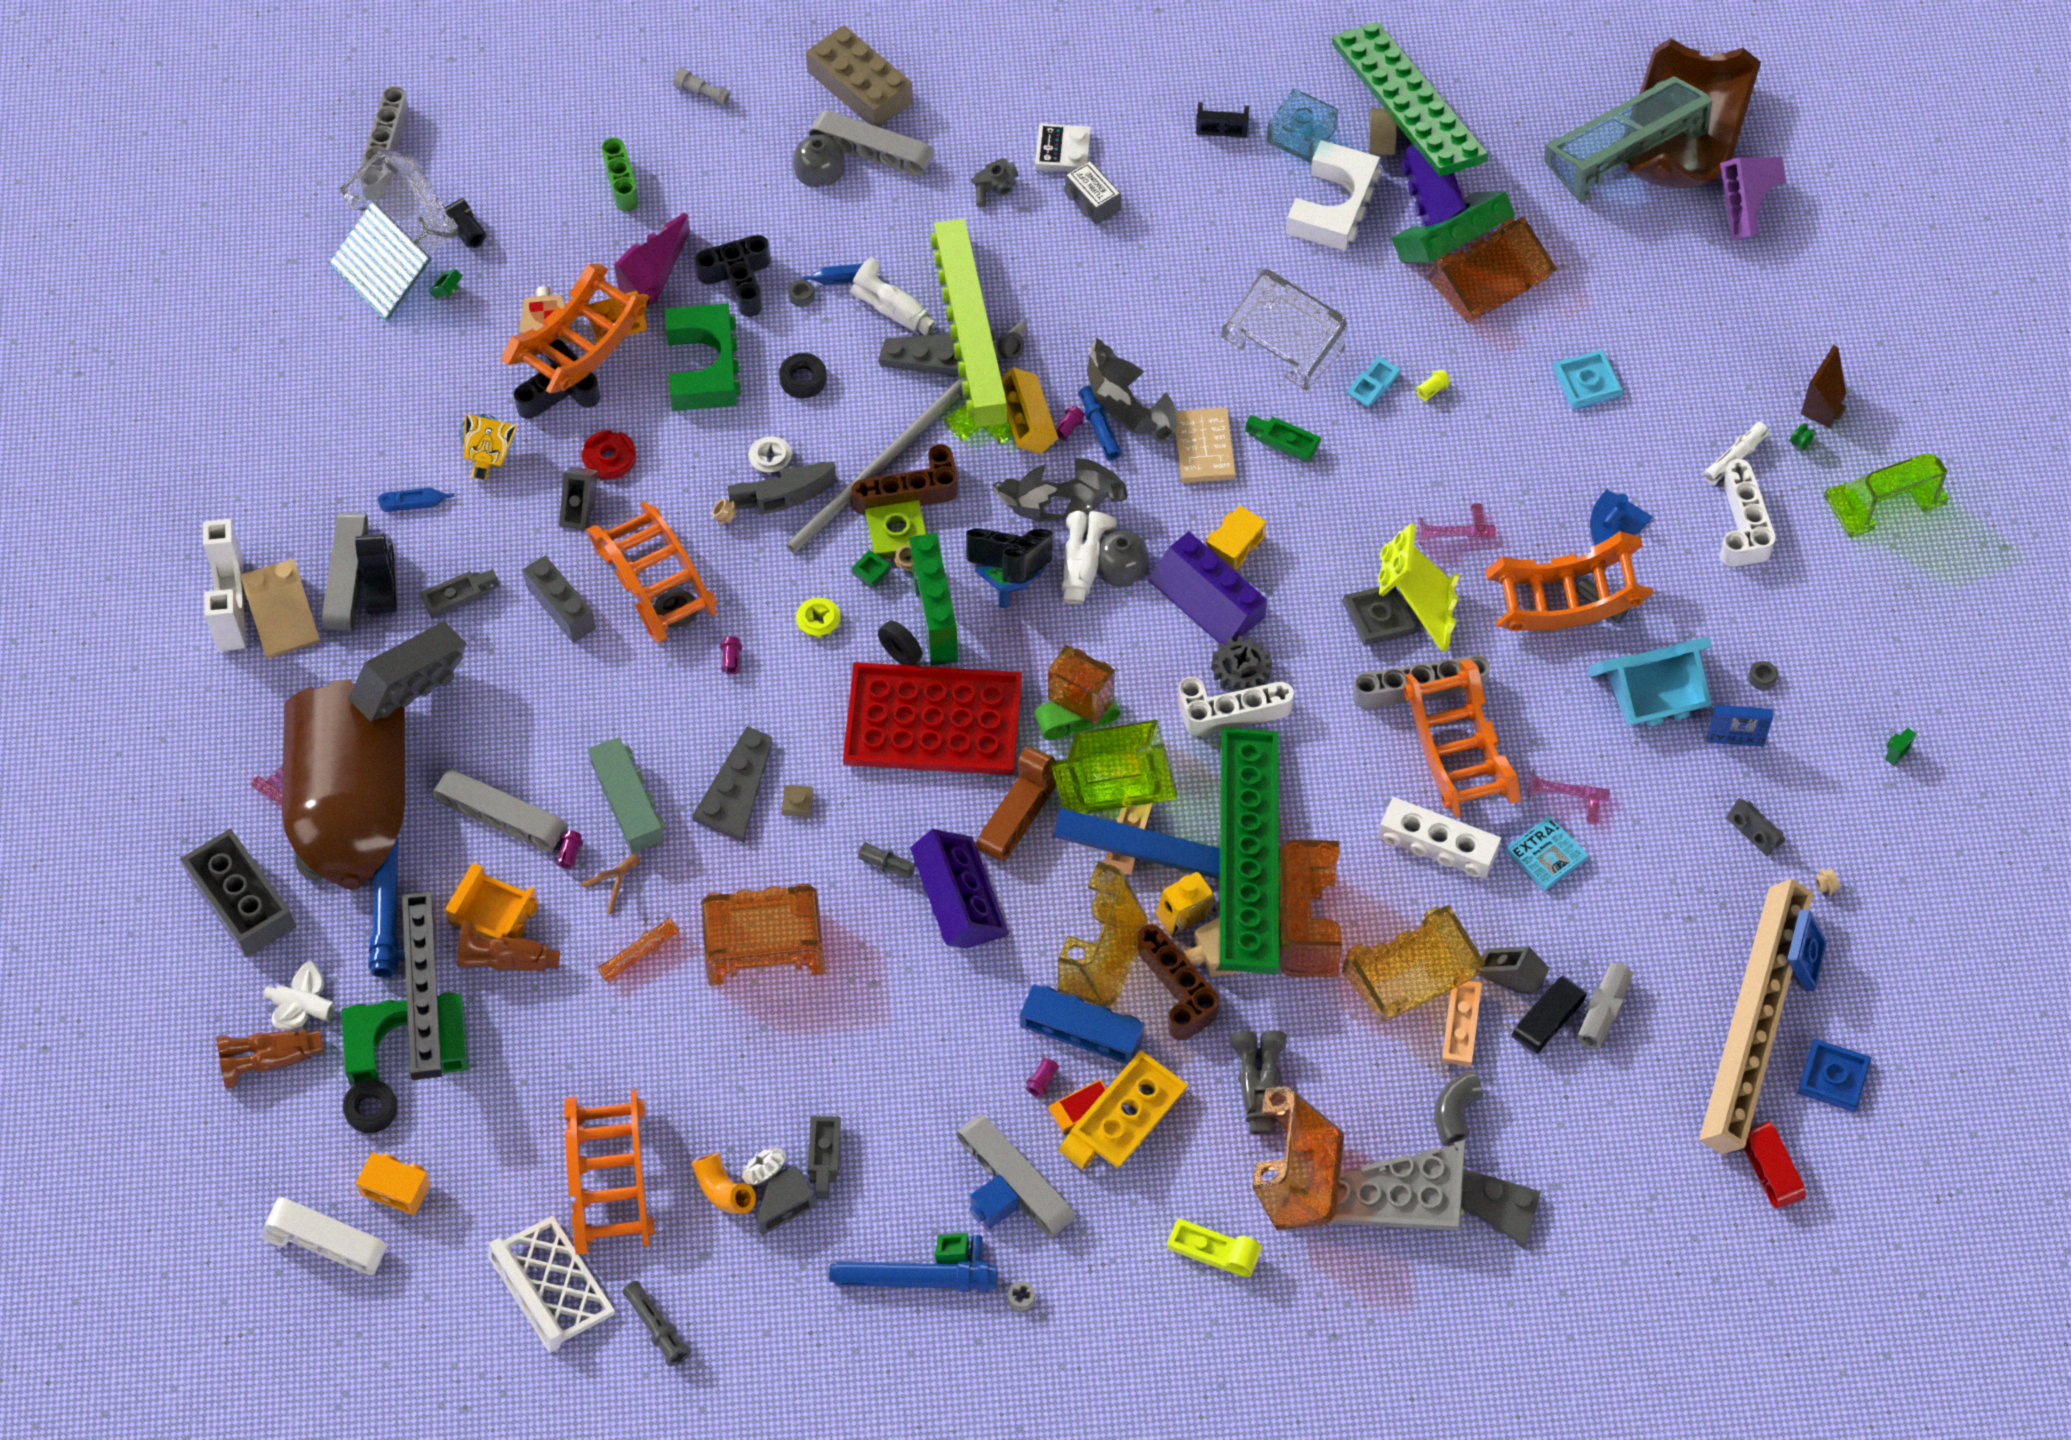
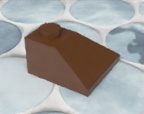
M1835 345L1832 346L1810 381L1801 410V415L1829 428L1835 419L1840 420L1847 407L1843 404L1846 388L1839 348Z

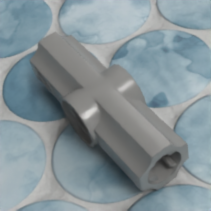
M1619 962L1610 963L1600 987L1595 989L1587 1008V1016L1577 1036V1040L1583 1046L1590 1049H1601L1611 1024L1616 1022L1624 1002L1623 997L1634 974L1627 965Z

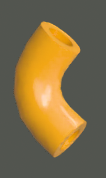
M720 1152L705 1155L691 1162L701 1190L708 1200L720 1211L731 1214H744L753 1209L756 1203L755 1191L749 1184H735L730 1179Z

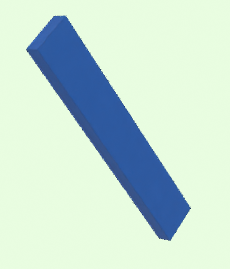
M1060 808L1058 811L1053 838L1191 873L1199 872L1200 875L1219 879V848Z

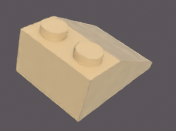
M294 559L240 574L266 659L321 643Z

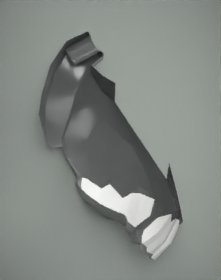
M1095 338L1090 346L1089 364L1087 367V375L1094 397L1115 420L1132 433L1153 432V438L1162 445L1170 441L1175 436L1177 419L1173 401L1167 392L1150 409L1141 406L1134 399L1128 386L1141 376L1144 370L1129 361L1116 357L1110 346L1105 345L1102 340Z
M1075 458V479L1067 482L1052 483L1042 481L1046 466L1044 464L1030 471L1021 480L1006 479L1004 482H996L992 485L998 498L1011 507L1015 514L1038 522L1065 518L1074 511L1089 513L1106 497H1109L1112 503L1126 500L1128 497L1126 484L1114 472L1097 462ZM1058 496L1070 499L1063 515L1044 513V506L1051 503L1050 498Z

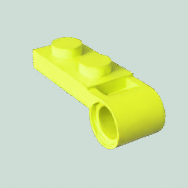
M1177 1218L1166 1249L1221 1270H1226L1243 1277H1250L1263 1247L1252 1238L1238 1236L1234 1239Z

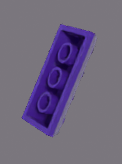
M1413 144L1408 147L1405 153V160L1401 161V169L1403 175L1409 179V194L1415 197V210L1417 216L1422 218V226L1438 224L1464 212L1467 208L1455 174L1451 173L1440 177Z
M1190 531L1167 549L1148 578V581L1214 640L1227 646V638H1231L1236 642L1239 636L1245 635L1266 617L1267 599Z
M931 829L910 847L915 866L918 868L923 882V888L928 895L932 912L936 917L941 930V936L947 946L967 949L1006 937L1009 934L972 836Z

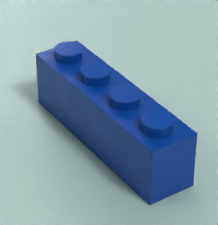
M1033 984L1020 1013V1027L1127 1065L1135 1057L1144 1036V1023L1140 1022L1138 1018L1132 1015L1123 1016L1117 1014L1103 1005L1095 1006L1086 1003L1078 996H1066L1057 993L1055 989L1049 986L1040 987Z

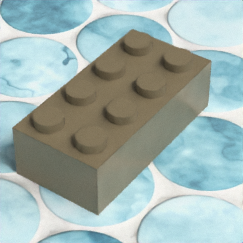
M845 25L806 51L807 72L868 124L880 127L913 103L912 82Z

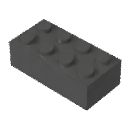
M443 621L366 661L348 700L370 722L380 717L386 718L395 709L401 706L407 707L417 697L421 695L425 697L434 688L449 684L455 676L453 672L456 666L463 659L462 654L467 643Z
M231 828L180 858L187 876L245 958L296 928L289 908Z

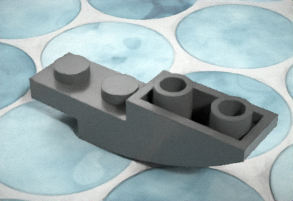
M818 462L813 465L791 466L780 469L781 478L764 479L763 481L751 483L741 482L727 486L729 502L732 500L735 502V509L758 506L759 515L774 513L799 505L822 493L836 482L835 462Z

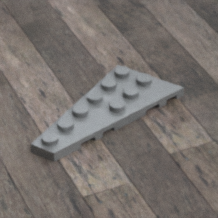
M1465 1140L1455 1142L1454 1145L1441 1149L1435 1147L1428 1149L1425 1153L1413 1156L1404 1155L1361 1166V1169L1346 1173L1344 1171L1333 1173L1334 1176L1319 1180L1310 1179L1278 1187L1275 1219L1276 1221L1460 1231Z

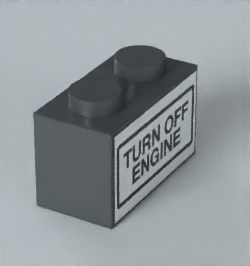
M1091 160L1065 175L1064 192L1069 200H1074L1082 214L1087 218L1089 217L1095 224L1121 210V193Z

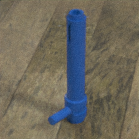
M398 837L384 863L374 873L372 937L369 939V952L371 955L368 958V967L371 970V974L378 978L393 976L394 971L397 969L398 961H405V950L398 949V939L396 938Z
M973 1235L970 1241L969 1261H959L958 1264L836 1261V1264H830L829 1282L835 1283L836 1286L957 1289L958 1292H970V1289H978L979 1293H988V1290H996L997 1266L989 1265V1262L982 1261L983 1237Z

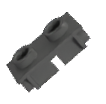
M1738 798L1726 819L1760 851L1769 856L1775 845L1780 846L1786 840L1783 836L1784 832L1776 828L1770 821L1765 822L1763 820L1765 816L1753 806L1751 801L1746 802Z

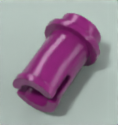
M1076 406L1067 408L1065 410L1066 415L1055 427L1058 438L1061 439L1062 437L1063 441L1067 440L1077 425H1081L1084 422L1085 414Z
M725 637L720 644V649L723 651L721 670L726 672V674H736L740 670L739 652L742 650V643H740V639L737 637Z
M567 830L560 838L562 846L556 865L567 869L569 864L568 868L574 869L578 849L583 845V840L579 832Z
M1043 1058L1033 1077L1027 1079L1026 1090L1035 1097H1041L1043 1094H1046L1049 1090L1047 1086L1056 1071H1058L1059 1065L1052 1059Z

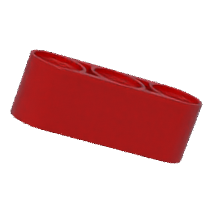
M1771 1121L1750 1127L1746 1145L1743 1149L1772 1206L1778 1209L1805 1199L1806 1191L1804 1184Z

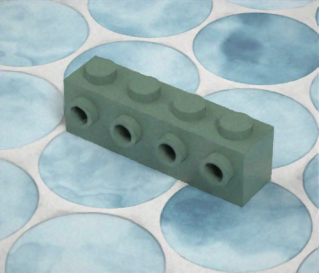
M619 736L588 748L591 765L631 854L664 842L662 830L666 829L661 814L655 815L652 807H655L653 796L650 790L644 791L642 784H645V780L640 768L634 769L632 762L635 759L630 746H624Z

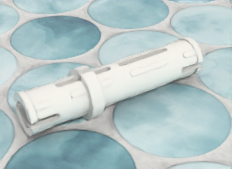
M1757 422L1746 434L1738 436L1733 446L1703 472L1704 479L1709 484L1716 485L1725 475L1727 466L1732 460L1743 459L1746 455H1751L1755 451V447L1769 435L1770 432L1767 431V426Z

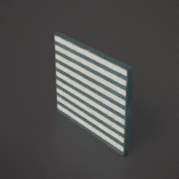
M372 201L328 264L387 322L407 293L410 292L412 286L432 258L376 202Z

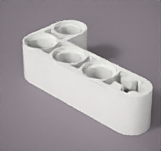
M1735 459L1728 464L1723 481V486L1738 530L1731 531L1725 535L1720 551L1721 561L1730 567L1767 561L1770 558L1775 542V533L1752 467L1745 460Z
M1196 677L1184 678L1178 688V706L1188 733L1193 736L1221 732L1222 727L1240 728L1284 718L1291 713L1293 707L1294 691L1285 682H1275L1209 698L1202 681ZM1192 693L1195 696H1188L1186 694ZM1249 705H1257L1258 707H1249ZM1222 711H1229L1231 713L1225 714ZM1195 717H1201V718H1203V719H1202V720H1197V719H1194V718H1195Z
M278 1198L261 1233V1237L273 1245L285 1247L289 1241L367 1275H374L387 1249V1244L382 1240L286 1198Z

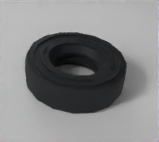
M796 353L782 362L779 369L780 385L792 397L800 399L813 397L824 389L827 381L826 367L822 360L813 354ZM799 369H808L813 373L810 381L802 383L795 381L792 376Z
M891 620L880 627L878 637L882 646L901 665L913 666L922 658L923 653L918 641L903 625Z
M364 1080L356 1083L347 1091L343 1099V1113L347 1122L355 1130L363 1133H376L385 1129L393 1122L397 1114V1099L393 1090L384 1082ZM367 1097H376L382 1102L380 1111L372 1116H366L359 1112L361 1101Z

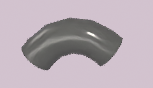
M1472 1070L1462 1073L1447 1083L1436 1099L1434 1123L1438 1137L1444 1147L1452 1146L1455 1142L1464 1140L1470 1134L1465 1124L1464 1111L1470 1103L1483 1097L1481 1083Z

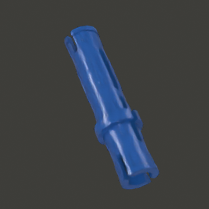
M1091 385L1081 388L1078 391V395L1084 405L1085 417L1093 426L1106 460L1111 461L1119 458L1122 451L1106 418L1105 408L1094 397Z

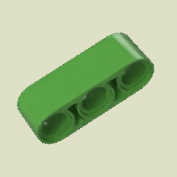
M619 138L606 139L602 143L601 148L604 167L615 205L621 211H632L638 205V195L625 144Z
M1108 686L1098 687L1045 703L1034 711L1042 735L1046 740L1058 739L1113 722L1121 714L1112 690Z

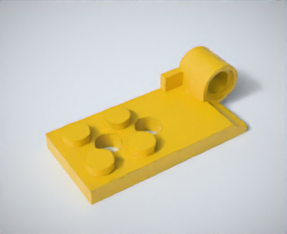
M1140 1050L1071 1129L1058 1152L1082 1170L1090 1164L1096 1154H1099L1119 1169L1185 1093L1188 1084ZM1139 1086H1150L1154 1094L1145 1095L1141 1093ZM1131 1105L1136 1109L1137 1113L1135 1115H1127L1122 1111L1121 1107Z

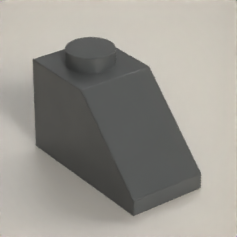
M571 467L564 472L559 526L587 529L596 499L599 470Z
M1530 946L1487 948L1475 972L1479 976L1514 992H1538L1550 968Z
M796 1166L789 1170H780L769 1180L757 1217L761 1235L774 1230L815 1207L814 1195Z

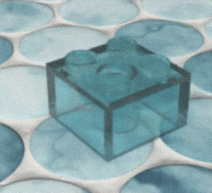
M1293 88L1268 122L1267 143L1312 163L1320 140L1328 142L1337 130L1339 109Z

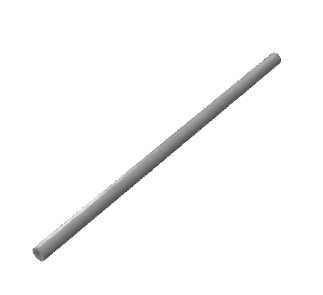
M1019 321L1008 332L1018 333L1022 337L1028 331V328L1023 322ZM996 343L994 345L996 358L998 360L1001 357V355L998 352ZM959 378L789 540L786 543V548L791 553L796 554L852 500V486L856 481L876 477L963 394L962 381H965V378Z

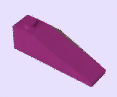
M682 213L665 224L660 234L652 233L647 236V242L643 245L638 243L633 245L614 264L617 285L620 291L626 294L637 290L638 294H647L650 296L646 302L647 308L651 304L656 303L690 233L688 214Z

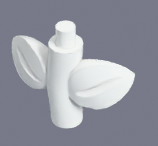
M311 960L304 963L296 972L291 983L292 988L278 985L277 988L267 986L264 990L263 997L271 999L273 1005L279 1006L273 1012L271 1020L273 1026L282 1030L293 1031L302 1028L307 1021L308 1014L329 1022L335 1011V1002L319 996L324 989V979L317 965Z

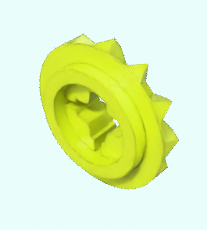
M820 597L811 598L803 602L796 612V622L799 630L804 631L807 637L815 635L818 639L821 635L828 634L830 636L834 629H838L841 619L840 610L837 605L829 599ZM813 612L818 617H823V624L817 620L814 621Z

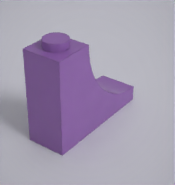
M1739 157L1720 163L1731 241H1739L1758 235V212L1764 196L1772 187L1786 183L1783 157Z

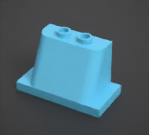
M1710 636L1631 656L1626 655L1601 661L1588 666L1589 676L1594 677L1607 674L1627 726L1647 722V726L1650 727L1664 723L1663 718L1672 715L1674 720L1691 717L1690 711L1712 706L1699 653L1712 647Z

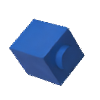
M998 1175L970 1194L971 1207L969 1210L978 1223L983 1221L988 1229L1018 1210V1196L1001 1175Z

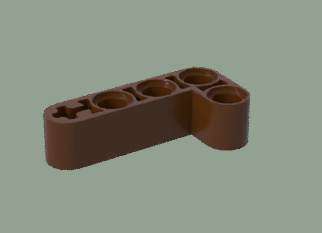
M944 444L932 446L928 451L929 469L856 481L852 486L854 510L861 515H865V509L917 500H919L920 506L953 500L958 494V482L951 448Z
M1153 924L1143 926L1137 936V953L1179 1001L1170 1010L1168 1030L1174 1039L1187 1040L1217 1018L1219 996L1161 928ZM1166 961H1170V962H1173L1174 965H1172V966H1166V965H1164V964H1162V963H1163V962H1166ZM1189 982L1193 984V986L1184 987L1181 985V983ZM1202 1003L1210 1004L1212 1007L1204 1009L1201 1008L1199 1005ZM1179 1019L1186 1020L1188 1023L1185 1025H1180L1176 1023V1021Z

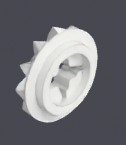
M768 436L760 438L752 444L748 457L751 467L756 468L758 473L767 472L770 476L772 472L778 471L780 473V469L789 467L792 450L785 440L779 437ZM770 450H772V453L774 454L773 460L771 462L767 461L768 453H770Z
M775 1146L768 1150L764 1149L758 1155L755 1154V1157L748 1161L747 1166L742 1170V1178L745 1183L749 1185L761 1184L771 1179L782 1168L786 1159L785 1153L781 1148Z

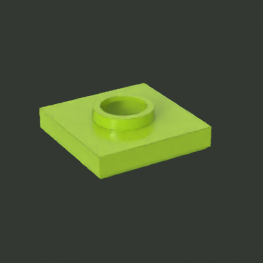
M919 500L865 509L872 550L881 558L896 556L895 553L899 547L909 545V537L926 534ZM900 520L907 524L906 528L901 532H892L886 526L888 523H901Z

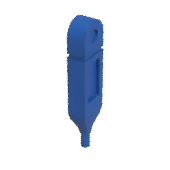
M863 263L824 267L812 275L803 276V280H813L823 285L852 283Z
M434 488L385 492L378 497L380 509L384 512L430 508L446 498H453L454 493L445 494Z

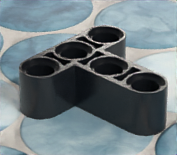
M753 235L697 253L695 263L697 278L703 284H714L727 280L737 308L743 316L753 317L761 312L760 288L753 272L762 270L770 264L769 241L766 237Z
M556 339L550 344V346L572 361L579 359L563 341ZM543 354V359L546 364H548L555 370L557 369V367H561L559 364H557L552 359ZM539 372L519 385L514 391L517 413L525 419H532L569 395L579 405L586 408L595 406L600 400L598 380L592 372L565 391L548 393L546 391L551 380Z
M974 528L966 532V560L976 564L1001 568L1003 580L1009 583L1026 581L1053 559V533L1048 529H1033L1023 536L983 528Z
M384 533L356 536V554L365 583V602L368 615L396 612L395 557L392 541H386Z

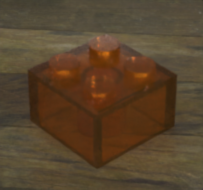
M1065 645L1048 669V700L1097 725L1114 701L1115 669L1104 661H1097L1089 657L1081 649H1074Z

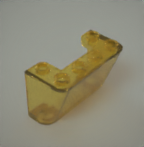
M1098 861L1088 888L1095 890L1092 915L1104 925L1096 944L1067 936L1058 958V993L1067 996H1078L1084 1001L1095 1005L1110 1006L1116 1002L1137 952L1138 932L1143 926L1147 925L1148 916L1123 872L1115 866ZM1074 947H1080L1085 951V956L1080 960H1073L1068 955L1069 950Z
M1450 905L1439 908V906L1431 908L1424 914L1425 919L1422 921L1419 929L1413 932L1406 930L1397 935L1394 941L1386 945L1382 942L1371 948L1370 945L1363 946V944H1358L1348 950L1342 973L1380 1022L1389 1021L1472 980L1482 972L1485 962Z

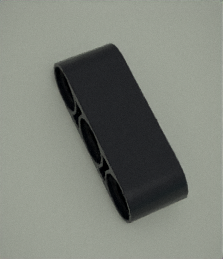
M1562 975L1517 1024L1511 1037L1535 1055L1538 1054L1581 1006L1587 996V992Z

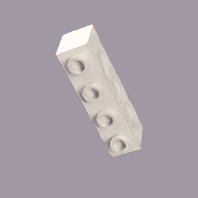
M1392 797L1382 819L1378 836L1379 839L1388 845L1400 846L1410 850L1417 856L1429 857L1437 860L1443 866H1452L1465 871V873L1472 877L1484 879L1488 877L1501 842V837L1395 797ZM1407 828H1413V829H1415V830H1417V831H1416V832H1410V831H1408V830H1406V829H1407ZM1440 838L1444 842H1436L1433 839ZM1466 848L1469 849L1471 852L1466 853L1461 851L1460 849Z

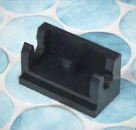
M1198 102L1196 135L1247 138L1250 105H1244V113L1204 111L1203 102Z

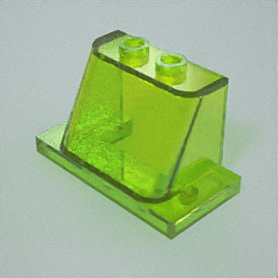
M1926 453L1825 490L1824 498L1848 537L1853 538L1874 530L1876 523L1872 515L1878 502L1910 492L1922 512L1947 504L1949 497L1942 486L1948 471L1937 456Z
M1158 719L1077 732L1074 735L1067 759L1053 761L1051 766L1063 809L1083 814L1175 800L1178 796L1164 743L1161 744V730Z

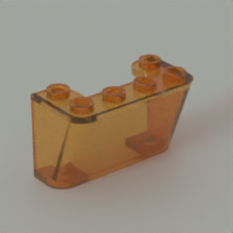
M1524 216L1516 221L1514 218H1510L1500 225V229L1492 234L1493 238L1485 241L1484 238L1480 239L1466 253L1463 250L1452 256L1450 253H1446L1436 260L1437 264L1428 269L1429 274L1426 278L1466 323L1478 319L1539 285L1556 272V266Z
M1288 1086L1265 1088L1262 1114L1263 1116L1276 1115L1286 1132L1285 1159L1255 1163L1252 1188L1276 1230L1325 1225L1336 1214L1344 1132ZM1271 1169L1277 1170L1275 1178L1269 1181L1262 1180V1176L1266 1171Z

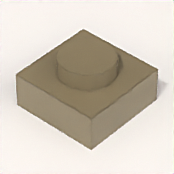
M785 785L781 809L782 816L811 817L814 795L813 787Z

